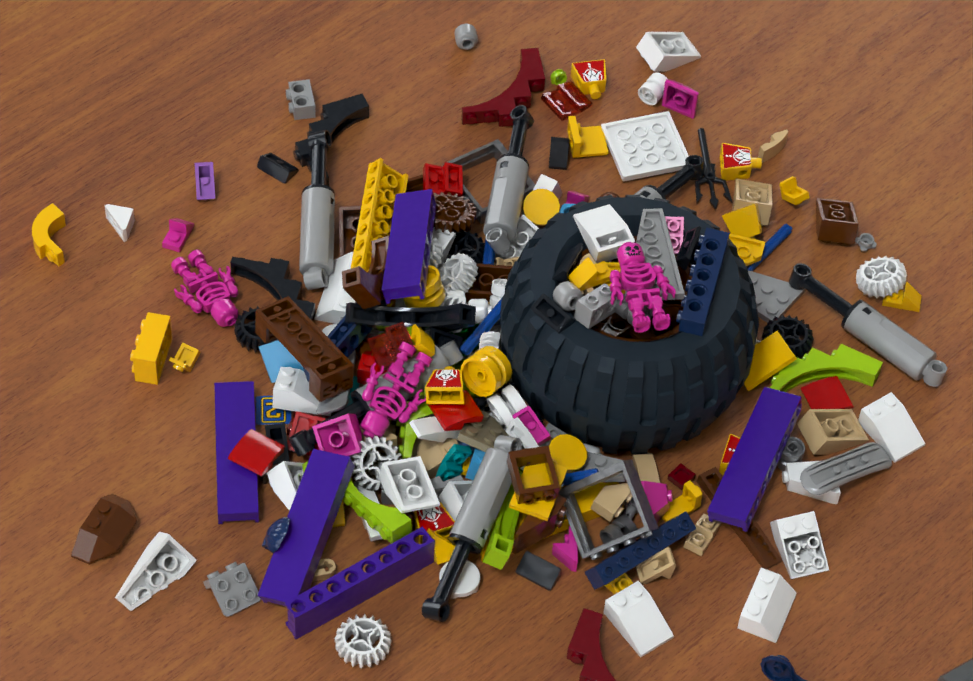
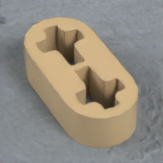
M320 559L312 582L327 580L336 574L335 562L331 559Z

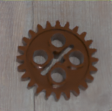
M435 192L433 193L437 204L434 220L435 231L441 229L442 232L445 230L452 232L455 229L459 232V228L466 230V226L471 227V224H474L477 211L474 203H470V199L464 200V196L458 197V194L451 195L450 192L447 195H444L443 192L440 195Z

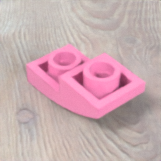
M665 216L674 254H678L683 242L684 217Z

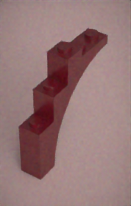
M521 49L520 70L516 79L504 92L487 102L462 107V125L498 122L499 127L513 126V119L510 116L513 108L519 105L530 108L531 92L544 91L545 75L539 49Z
M585 608L582 610L570 641L567 659L576 664H584L579 681H616L602 657L599 642L603 614Z

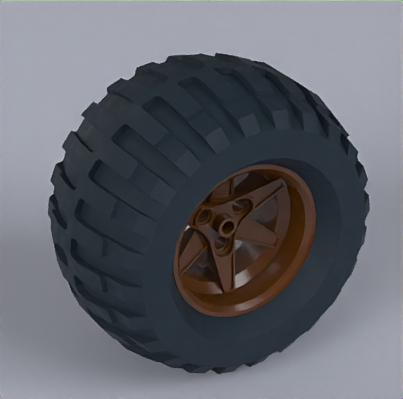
M608 195L597 198L595 202L587 203L581 201L571 206L568 213L555 214L548 220L546 226L543 229H537L533 237L528 241L518 260L515 261L505 285V294L501 301L500 314L501 351L506 355L511 364V378L515 382V388H518L522 399L528 403L531 409L539 412L541 419H545L548 423L566 434L575 436L582 443L602 447V452L617 455V450H630L631 454H647L650 448L657 447L662 451L675 448L677 442L682 439L689 441L700 435L703 429L710 426L728 409L750 373L759 328L756 296L743 259L738 256L737 247L730 239L728 240L703 336L678 331L680 323L676 322L678 311H683L684 308L681 307L682 299L662 300V309L665 314L670 316V326L667 328L668 332L659 336L654 332L656 329L652 322L653 315L650 319V328L645 332L637 333L634 331V327L628 323L627 319H623L616 312L599 322L606 323L602 329L595 325L588 329L574 318L575 310L565 311L575 322L561 333H557L530 309L543 293L554 301L553 292L560 282L553 280L552 277L570 249L582 243V258L590 253L573 215L609 204L628 225L635 243L643 209L662 208L664 216L684 217L683 239L686 231L698 226L701 227L687 270L678 266L684 295H687L688 292L685 291L687 280H692V276H689L692 264L696 265V261H694L696 249L700 250L701 248L698 246L700 235L705 234L706 227L720 230V228L709 220L698 218L697 212L694 210L670 204V200L660 198L652 200L642 198L640 195H625V197ZM616 258V259H613V260H610V261H606V262H619V261H618V258ZM601 284L594 286L593 289L595 290L596 288L601 286Z

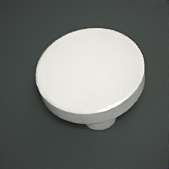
M466 560L450 598L466 597L478 591L480 572L475 564ZM448 562L444 564V566L440 570L439 582L443 576V573L446 569Z

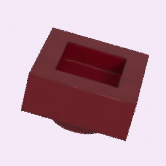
M680 463L668 474L667 479L683 491L684 483L689 480L693 481L696 474Z

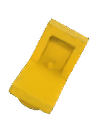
M691 480L684 483L682 495L674 499L673 502H670V509L663 515L662 519L667 522L685 511L690 514L701 506L703 495L701 489L694 485Z

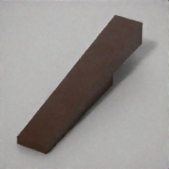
M714 467L698 476L696 482L711 501L722 480V475ZM754 517L747 532L743 531V528L730 525L762 568L769 569L782 562L781 557Z

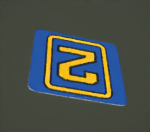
M273 396L256 397L257 425L291 423L290 410L272 408Z

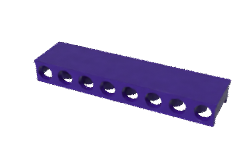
M433 189L399 193L395 196L382 284V292L386 304H390L391 299L420 296V299L425 298L437 205Z
M254 381L214 383L218 524H223L222 521L255 520V523H259L257 474L228 459L229 454L241 438L250 429L256 431Z
M768 387L763 388L707 510L710 522L716 520L743 528L745 532L748 531L802 410L801 396Z
M317 449L312 450L287 518H290L288 531L280 544L281 546L272 555L257 595L264 603L271 602L285 606V602L309 590L355 467L349 456Z
M422 526L285 602L288 610V621L285 622V625L294 635L295 640L427 567L434 563L435 540L430 537ZM423 535L422 544L414 541L416 536ZM365 564H368V565L365 567V571H366V572H364V571H363V566H364ZM347 574H350V575L348 576V581H349V582H347V581L345 580V577H346ZM331 583H333V584L331 585V587H330V590H331L332 592L328 591V589H327L328 586H329ZM313 593H315V595L313 596V601H314V602H312V601L310 600V596H311ZM295 603H298V604L295 606V610H296L297 612H295V611L292 610V606H293Z

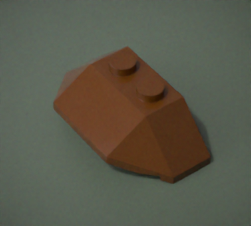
M114 494L101 497L80 527L71 557L90 565L96 560L117 553L137 523V518L130 501Z

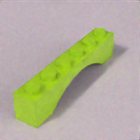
M518 467L521 477L523 470L520 467ZM512 483L494 522L483 558V563L502 570L510 557L514 544L515 528L520 513L509 508L510 501L515 492Z
M350 478L343 497L344 503L350 505L359 517L362 516L371 528L376 529L384 540L392 544L412 533L411 519L406 514L401 513L397 508L381 505L368 499L359 492Z

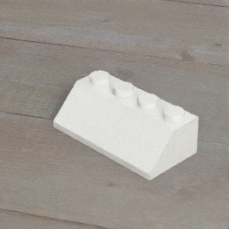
M353 252L333 260V272L328 276V286L324 287L314 320L338 324L341 321V317L346 315V303H356L343 289L342 271L351 269Z

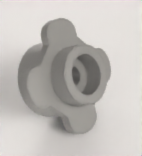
M863 233L855 239V243L860 246V250L863 252L870 248H876L877 243L874 242V237L869 233Z

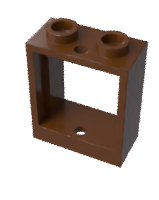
M549 446L508 452L507 465L518 504H532L535 501H551L558 498L560 486ZM545 463L551 485L524 489L518 467Z

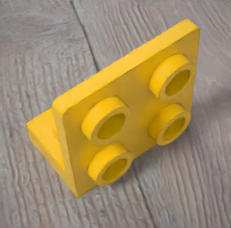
M568 116L567 134L573 158L608 155L606 139L601 126L580 127V123L576 121V116Z

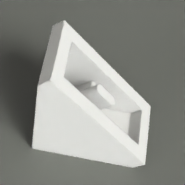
M110 204L105 205L106 218L124 242L127 241L135 221L134 209Z

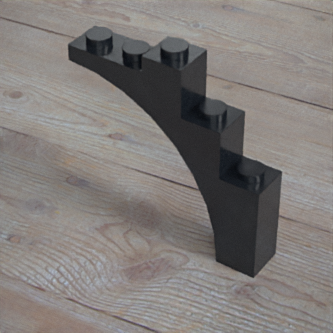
M358 94L322 105L321 120L309 123L307 137L310 133L328 130L333 143L336 137L345 129L369 118V104L364 95ZM308 139L295 142V150L293 151L295 160L299 161L302 167L307 166L311 172L312 150L309 147ZM326 170V186H329V176Z
M232 257L230 262L231 274L244 277L259 284L269 291L277 301L289 296L312 321L314 320L315 303L301 300L302 282L288 279L290 274L289 261L271 258L269 263H264L262 261Z
M350 302L346 303L345 323L372 327L374 330L383 332L410 327L414 324L423 331L430 330L433 327L451 332L475 326L476 306L459 303L425 308L373 306L363 309L358 303Z

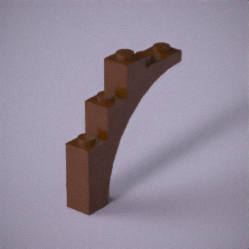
M390 236L372 241L371 264L368 272L360 266L342 271L343 289L363 309L380 305L381 300L385 299L382 292V284Z

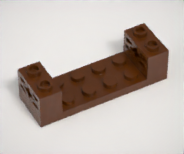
M289 296L256 310L255 333L265 344L278 339L310 373L309 391L319 402L353 388L354 364Z

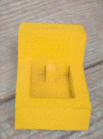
M794 176L779 184L782 199L794 205L801 204L810 198L808 191L797 186L796 177Z
M182 342L174 358L170 357L169 361L174 364V369L180 372L184 370L191 372L201 351Z

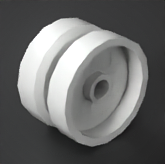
M511 384L501 390L502 398L494 394L486 399L494 418L505 432L513 420L512 415L527 407L520 394Z

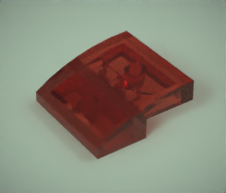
M572 81L558 84L556 90L543 93L541 96V100L561 121L568 119V116H575L592 105V102Z
M404 322L385 328L386 333L367 339L379 369L381 366H384L383 371L388 370L392 362L396 361L397 354L401 353L398 349L402 342H406L415 348Z

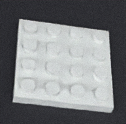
M669 111L601 124L606 143L623 182L680 171L685 165V159L689 156Z

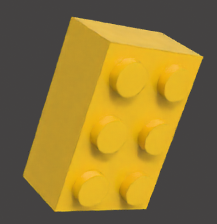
M148 312L146 319H143L141 322V334H138L136 337V349L132 350L130 361H133L132 373L135 375V381L158 385L173 340L171 317Z

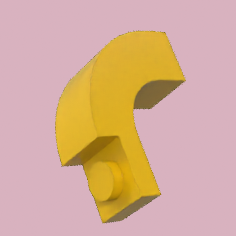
M52 203L36 216L32 225L34 249L40 259L47 257L50 262H54L59 267L65 263L64 254L51 240V237L55 232L65 227L66 223L64 213Z

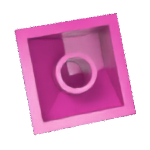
M666 79L662 106L694 119L699 92L682 83Z
M346 414L312 426L319 450L344 456H352L361 452L362 431L356 414Z
M641 481L655 520L658 522L670 509V502H673L672 490L668 489L667 484Z

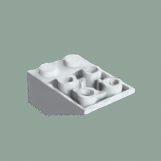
M610 204L573 215L587 248L596 263L616 259L619 247L626 242H635L628 225Z
M814 511L770 522L775 544L790 579L829 570Z

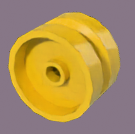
M429 265L425 298L420 299V296L403 298L406 308L438 307L442 304L446 293L438 269Z
M493 346L480 348L474 355L464 360L461 365L464 384L472 393L481 397H488L495 393L500 387L508 383L512 375V368L508 358L501 350Z

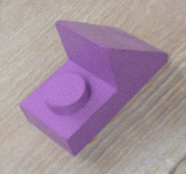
M213 162L195 163L197 200L215 199Z

